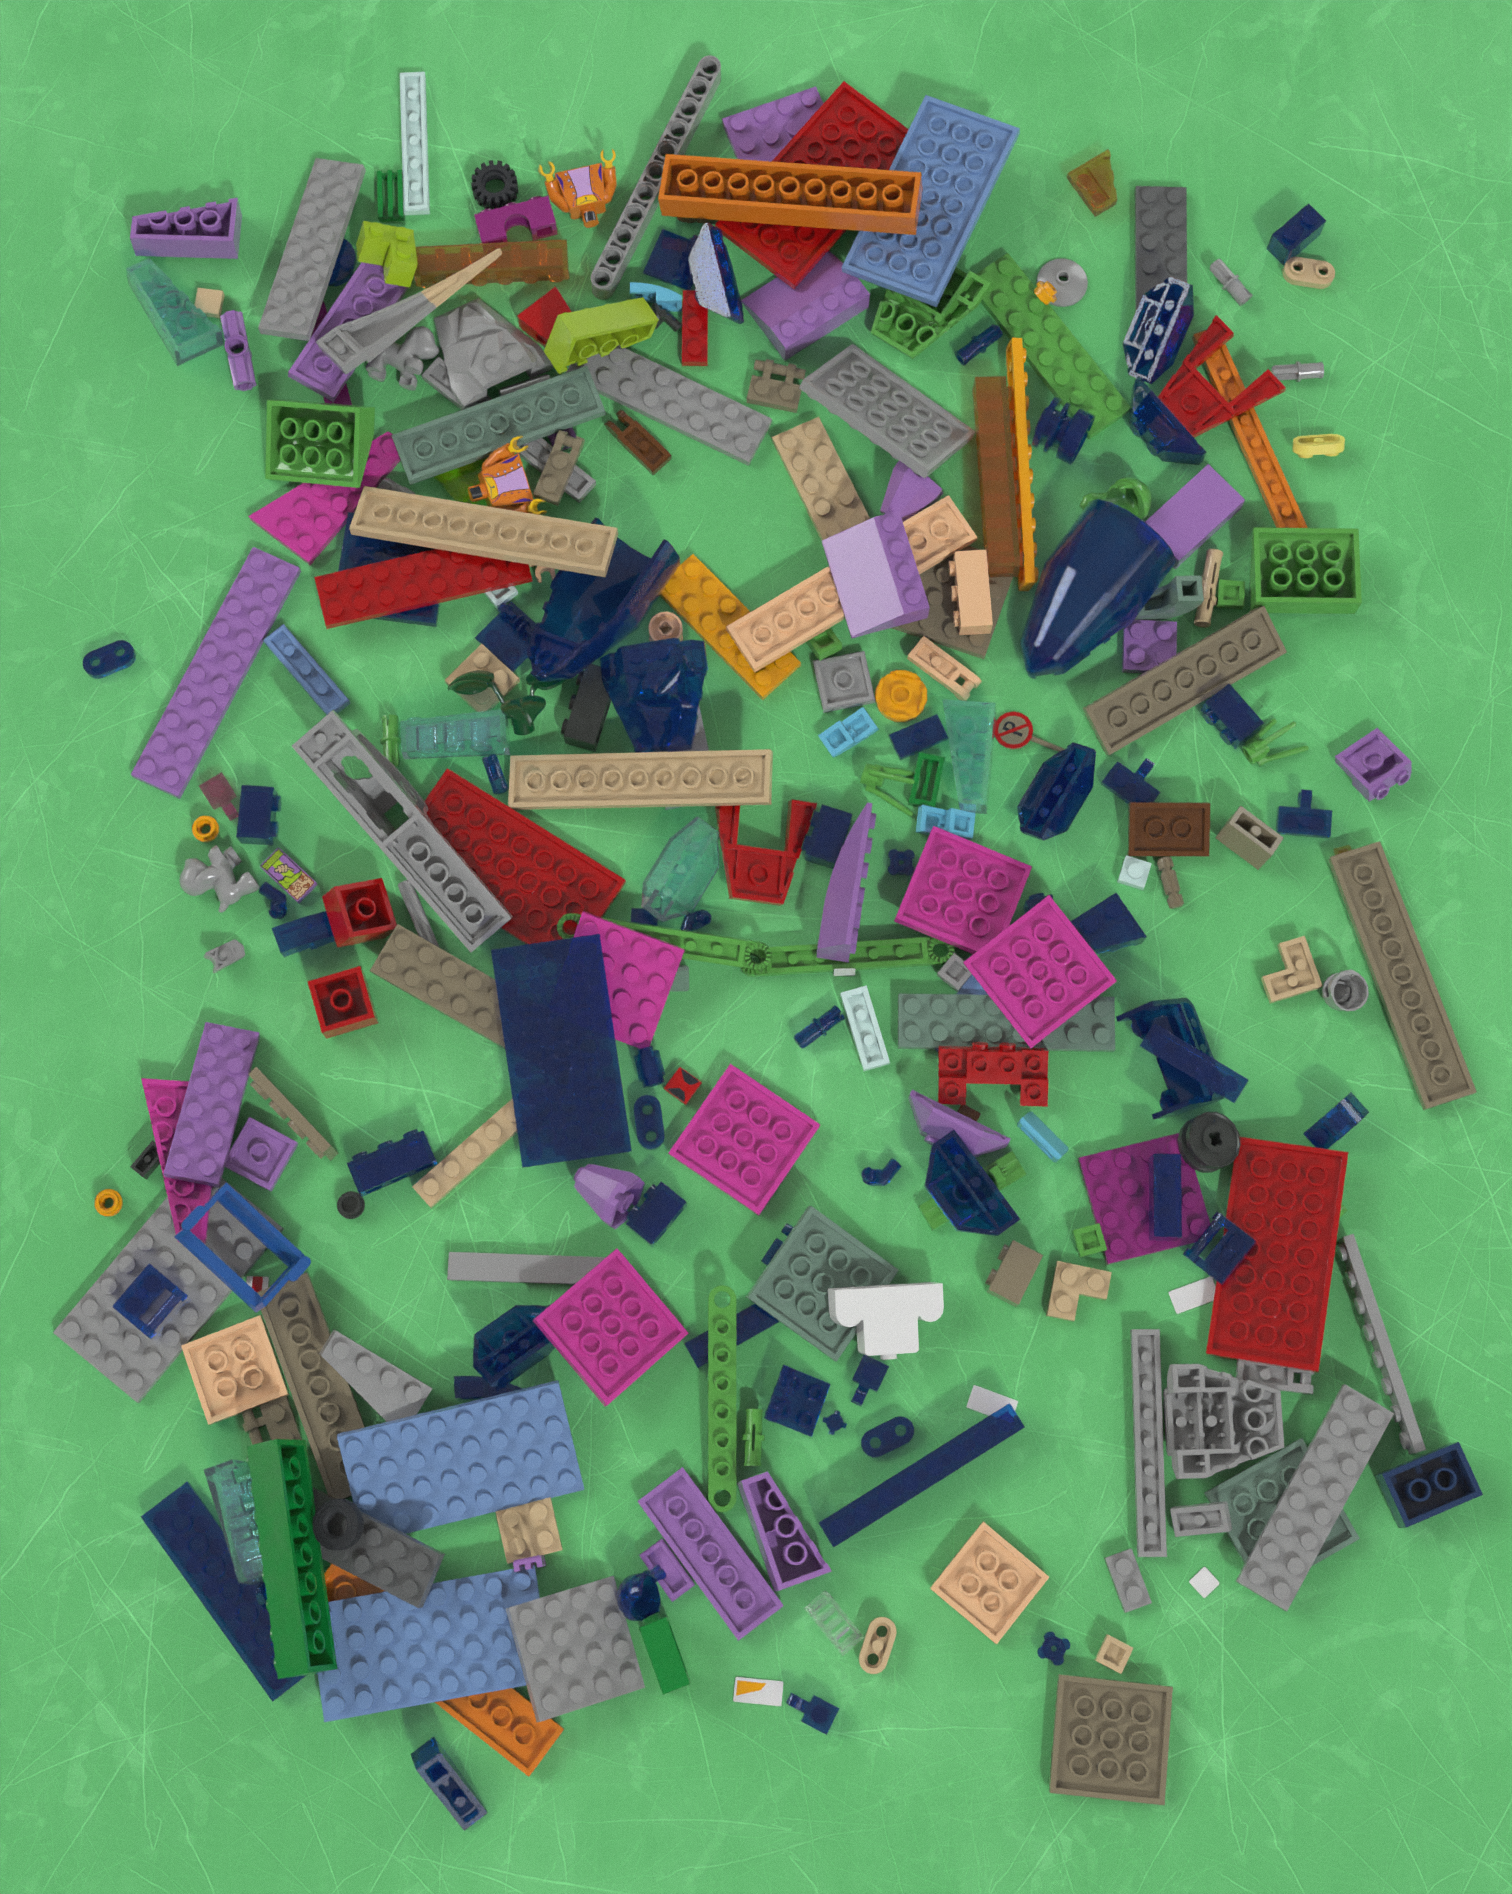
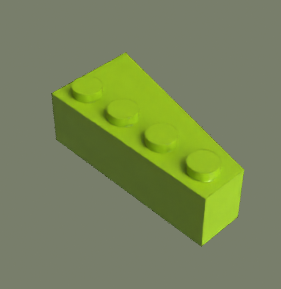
M643 297L594 308H585L569 313L565 312L557 316L544 353L556 371L561 374L566 372L567 366L576 363L578 366L588 363L587 358L599 354L603 357L609 355L619 345L624 349L651 338L659 319Z

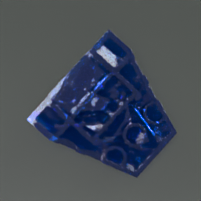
M669 638L621 646L617 649V652L609 653L600 658L603 685L637 753L676 752L692 749L699 717L697 712L700 700L703 697L704 678L708 672L704 641H680L679 638Z

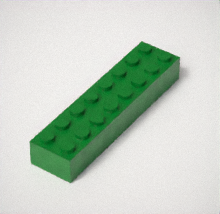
M274 1439L248 1445L247 1464L251 1473V1493L254 1497L256 1510L254 1518L258 1526V1548L262 1555V1578L266 1585V1608L270 1615V1637L274 1645V1667L277 1671L278 1679L336 1670L337 1662L321 1546L313 1532V1518L316 1510L306 1440Z

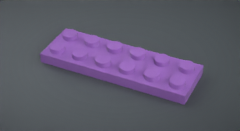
M361 262L310 338V341H308L288 371V377L334 402L355 369L345 375L319 349L316 341L336 326L400 302L409 287L386 284L383 266Z
M209 1022L205 1023L164 1169V1177L219 1188L249 1079L248 1074L251 1071L259 1042V1032Z
M683 1467L637 1501L738 1641L784 1606Z

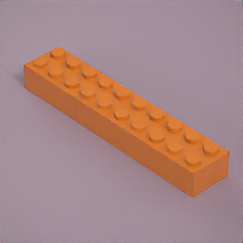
M666 154L658 201L662 216L916 235L923 190L921 172Z

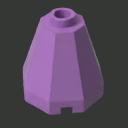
M899 460L893 468L880 512L884 515L899 511L902 522L936 503L943 494L942 488L928 476L923 478L915 474L911 468Z
M593 1164L580 1167L573 1179L575 1181L574 1188L600 1219L613 1229H617L628 1220L631 1213L627 1210L631 1203L636 1207L640 1201L645 1184L640 1177L631 1172Z

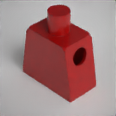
M554 287L517 315L519 327L545 348L557 316L565 312L569 313L571 310L559 290Z

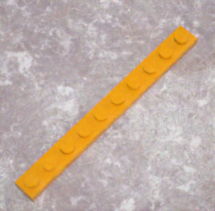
M1012 338L1006 347L1018 590L1029 591L1037 583L1039 572L1038 567H1035L1034 558L1037 555V543L1033 542L1036 520L1032 517L1031 510L1034 507V493L1030 491V484L1033 481V470L1029 468L1032 447L1031 444H1028L1030 420L1026 418V411L1029 408V397L1025 396L1028 374L1024 372L1026 348H1023L1022 338Z

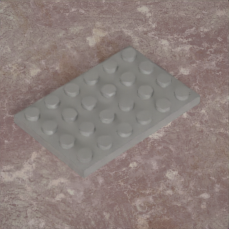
M851 344L803 379L799 387L808 397L818 401L829 412L843 419L851 428L861 432L872 443L882 447L893 458L900 460L911 468L915 474L923 478L929 476L972 440L976 432L854 344Z

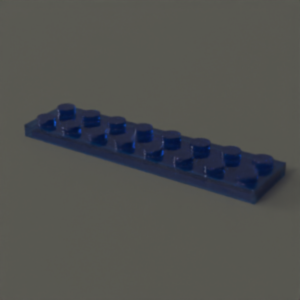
M189 1482L184 1483L141 1516L272 1702L306 1677L298 1676L278 1679L277 1671L274 1667V1645L270 1637V1615L266 1608V1588Z

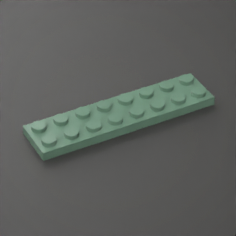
M588 366L391 436L411 485L487 458L494 450L510 443L514 437L523 436V438L517 441V446L557 433L559 430H565L606 415Z
M898 994V1049H938V1046H972L973 1042H986L988 1047H999V1043L1004 1042L1015 1043L1016 1047H1029L989 995ZM1097 996L1033 1047L1047 1048L1048 1051L1114 1052L1115 997Z

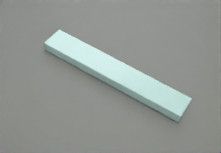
M425 72L400 73L404 215L430 214Z

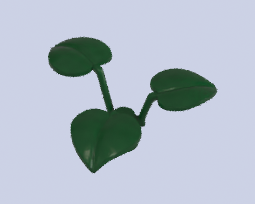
M554 667L534 670L526 677V683L532 685L529 696L508 701L504 700L496 684L491 682L495 678L494 674L484 670L470 671L458 676L449 684L448 691L452 690L459 694L473 695L483 692L488 687L492 688L502 704L500 707L501 712L512 720L514 733L516 735H527L535 730L534 720L546 706V700L543 697L534 695L535 691L538 688L549 690L559 686L571 675V672Z

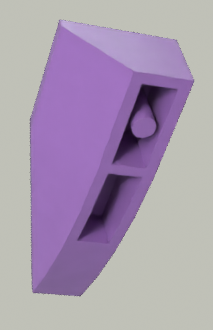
M867 803L855 821L840 850L832 871L824 902L816 958L849 962L850 953L855 954L865 893V888L860 887L861 878L867 879L869 863L864 862L865 853L871 854L873 838L868 837L869 829L875 828L877 814L872 813L873 803Z

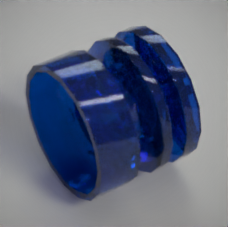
M1055 396L1038 420L1034 430L1032 447L1038 449L1045 439L1047 441L1043 452L1048 453L1053 445L1056 444L1058 445L1056 458L1072 465L1088 436L1087 431H1090L1096 415L1080 408L1071 417L1069 416L1071 403L1067 402L1063 409L1059 411L1062 399Z

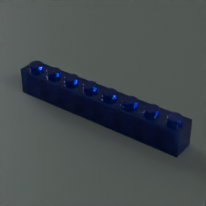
M1009 1403L820 1521L818 1525L832 1548L1025 1428V1426Z

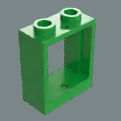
M660 1613L643 1619L644 1625L640 1626L639 1630L662 1694L664 1695L689 1685L691 1681L668 1617L661 1618Z

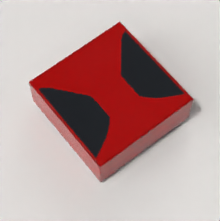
M679 1067L664 1087V1090L684 1105H687L702 1082Z

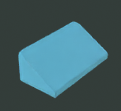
M1028 1112L1017 1123V1126L1053 1162L1056 1163L1069 1150L1033 1112Z

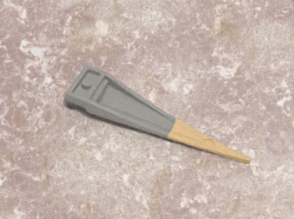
M496 249L454 275L415 295L364 317L336 326L316 341L319 349L345 375L364 361L367 363L371 362L502 255L501 249Z

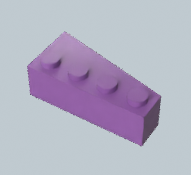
M238 198L228 199L229 202L216 204V201L205 203V207L190 209V206L181 207L177 212L167 213L165 210L132 216L130 240L135 255L238 259L242 213Z
M768 1471L737 1483L774 1591H780L832 1572L818 1552L819 1550L814 1542L811 1541L803 1529V1525L787 1504L788 1502Z

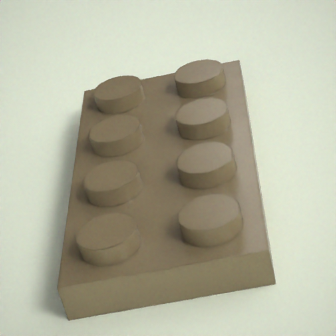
M257 1067L248 1074L254 1080L250 1085L265 1100L269 1097L272 1099L269 1105L284 1120L287 1117L291 1119L287 1124L301 1139H304L306 1136L309 1138L306 1144L320 1159L326 1156L331 1161L339 1154Z

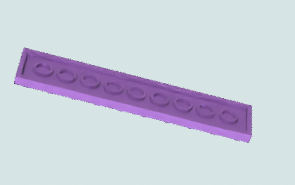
M255 547L252 548L131 773L133 778L178 799L181 798L263 644V639L267 637L301 573L299 567Z

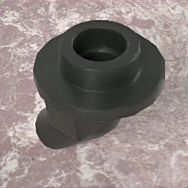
M657 303L652 304L651 309L659 319L655 329L663 322L675 332L682 326L671 313L662 309Z

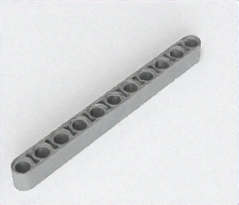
M705 56L699 61L592 271V293L598 299H608L614 294L659 205L658 196L662 177L654 179L652 176H662L665 161L663 155H684L721 82V63L715 56ZM706 71H713L714 73L708 74ZM701 91L703 94L698 95L695 92ZM686 112H691V113H693V114L688 116V115H685L684 113H686ZM675 133H681V134H683L682 136H679V137L674 136ZM643 196L651 197L649 200H642L641 198ZM633 217L640 218L639 221L635 222L631 221L630 219ZM626 238L630 241H628L627 243H622L619 240ZM610 260L619 261L617 264L608 263ZM600 281L608 282L605 286H600L597 283Z

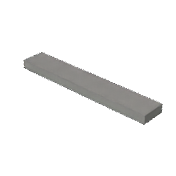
M449 1252L447 1280L574 1285L606 1257Z

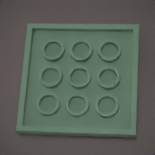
M808 1206L746 1298L830 1359L837 1362L856 1334L857 1325L845 1327L832 1321L829 1314L828 1288L889 1285L898 1269L814 1207Z
M1302 1438L1204 1492L1209 1503L1227 1501L1232 1530L1226 1533L1244 1564L1308 1449ZM1343 1509L1312 1566L1360 1539Z

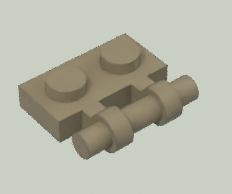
M756 359L754 370L763 371V376L752 375L747 403L797 413L802 390L799 389L800 385L793 384L794 378L805 379L806 370L796 368L797 365L794 364L786 366L776 364L774 360L766 359V361ZM772 373L786 376L785 382L771 379Z
M283 1396L260 1405L263 1417L255 1419L252 1409L241 1413L245 1422L242 1424L245 1433L248 1432L252 1445L263 1442L259 1428L267 1426L271 1440H303L288 1396Z

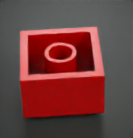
M382 878L334 886L322 896L337 948L384 939L397 926Z
M361 966L307 981L321 1032L326 1039L379 1023L366 976Z

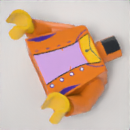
M613 149L611 160H606L603 157V150L601 151L600 156L602 161L605 162L604 167L602 163L557 172L555 173V178H553L555 166L552 162L548 161L550 166L548 174L543 172L541 165L538 166V172L546 178L544 183L550 201L562 212L568 213L571 219L582 218L586 228H592L599 224L597 214L606 211L605 204L611 202L617 187L616 169L612 163L616 153Z
M523 436L514 437L510 443L494 450L483 462L482 471L478 474L480 484L468 487L471 502L485 499L488 507L545 515L547 511H538L537 506L540 502L546 501L543 499H533L519 452L527 450L528 445L519 448L517 441L523 438Z

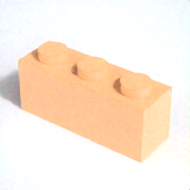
M986 550L955 551L953 561H949V576L954 577L955 586H951L952 602L956 601L957 611H953V625L958 627L959 635L990 634L993 621Z

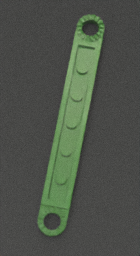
M567 913L563 915L557 924L559 936L567 941H572L574 934L565 932L563 928L564 922L571 919L578 924L582 914ZM603 918L684 948L683 959L742 968L763 969L769 965L772 958L770 947L759 941ZM755 948H760L766 953V959L761 963L754 962L750 957V953Z
M933 937L857 941L855 954L850 953L849 962L816 958L818 944L770 947L772 958L767 967L754 970L740 967V970L747 976L757 977L834 972V969L854 968L856 970L943 965L953 955L954 946ZM937 944H944L948 948V954L943 958H939L934 954L933 947ZM755 948L750 953V956L758 957L760 963L766 959L765 951L760 948Z
M724 1285L713 1288L708 1296V1501L711 1507L718 1512H727L736 1503V1295L730 1287ZM720 1291H725L730 1296V1303L723 1308L718 1307L714 1302L715 1295ZM724 1489L729 1492L730 1501L728 1504L720 1506L715 1503L714 1495L718 1490Z

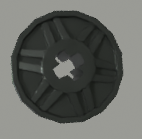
M1205 1112L1187 1121L1180 1129L1178 1136L1179 1152L1183 1160L1192 1169L1201 1173H1212L1231 1164L1238 1156L1241 1146L1239 1132L1234 1123L1228 1117L1218 1112Z

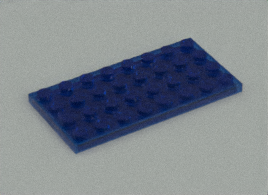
M600 934L491 950L522 1168L631 1152L632 1148Z

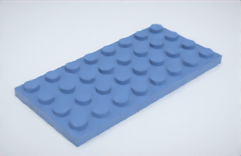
M925 95L889 169L894 171L921 172L923 190L916 235L859 231L842 265V272L937 307L1020 134V128Z
M559 1380L337 1434L353 1503L356 1504L361 1512L405 1534L549 1497L553 1498L584 1490Z
M533 1565L534 1569L529 1570L522 1567V1571L519 1572L509 1569L433 1583L422 1608H417L388 1592L328 1602L337 1669L318 1673L324 1722L526 1686L506 1608L540 1598L535 1565Z

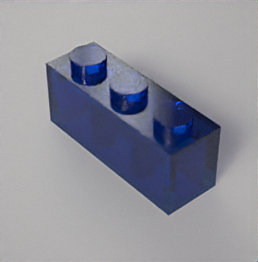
M418 1129L405 1133L402 1140L395 1143L392 1140L381 1143L377 1146L378 1150L369 1154L367 1151L360 1152L351 1157L353 1161L347 1163L357 1190L363 1197L437 1165L438 1161L424 1130L419 1132Z
M1152 1154L1149 1157V1240L1178 1241L1182 1238L1181 1154Z

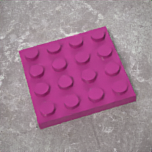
M933 826L894 922L974 954L1009 927L1032 866Z
M1050 895L963 962L1030 1048L1117 981Z
M584 911L580 917L548 1010L570 1023L648 1052L685 949Z
M730 1064L668 1155L759 1216L819 1129L820 1124Z
M618 1248L533 1320L604 1406L610 1404L688 1334L687 1330Z

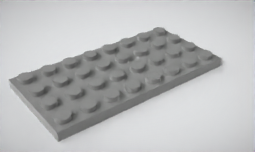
M221 1179L219 1188L226 1183L224 1179ZM213 1187L212 1195L219 1189L218 1187ZM232 1187L280 1233L284 1230L283 1227ZM168 1197L53 1332L137 1403L141 1402L183 1351L181 1345L191 1342L232 1292L227 1285L174 1237L176 1233ZM218 1201L210 1208L205 1245L243 1279L268 1248Z

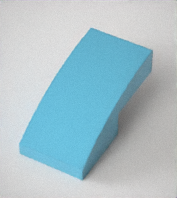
M630 282L631 299L643 297L647 303H657L668 312H682V296L658 285Z
M862 707L842 722L839 720L818 736L834 758L862 742L879 729L865 708Z
M921 805L918 807L916 833L929 835L932 827L936 826L971 840L973 839L975 813L954 808L944 810Z

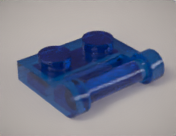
M1216 1212L1212 1217L1213 1221L1191 1249L1187 1248L1182 1255L1219 1284L1223 1285L1257 1242L1222 1214ZM1224 1227L1228 1230L1207 1258L1203 1260L1199 1255L1218 1231Z
M149 1263L112 1307L143 1334L152 1339L157 1333L155 1330L176 1305L180 1301L183 1302L188 1295ZM167 1289L172 1294L146 1324L141 1318Z

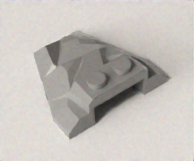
M479 298L434 318L440 349H442L444 355L445 369L449 375L450 390L463 410L485 401L487 398V388L525 371L529 378L532 379L553 369L552 363L537 343Z
M1171 1364L1169 1366L1167 1388L1163 1391L1166 1452L1172 1458V1468L1176 1479L1207 1478L1214 1475V1473L1233 1468L1245 1461L1253 1460L1284 1448L1280 1390L1250 1380L1232 1377L1231 1374L1220 1373L1208 1369L1207 1366L1201 1364Z

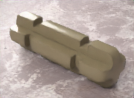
M1170 856L1158 859L1157 865L1159 871H1162L1160 876L1165 894L1168 895L1167 902L1170 909L1183 906L1184 901L1182 894H1179L1180 886L1176 872L1172 870L1174 864Z

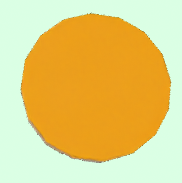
M895 670L879 680L875 690V703L879 712L885 718L894 722H908L916 719L923 712L927 703V688L917 674L908 670Z

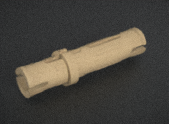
M1208 549L1206 551L1202 575L1204 601L1197 607L1194 625L1207 628L1211 626L1213 606L1217 604L1215 594L1223 552L1218 549Z

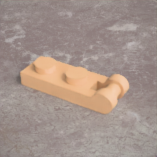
M925 636L921 638L907 656L909 661L951 691L962 702H966L970 697L969 693L971 690L977 688L982 682L977 675ZM959 677L965 680L962 686L956 683Z

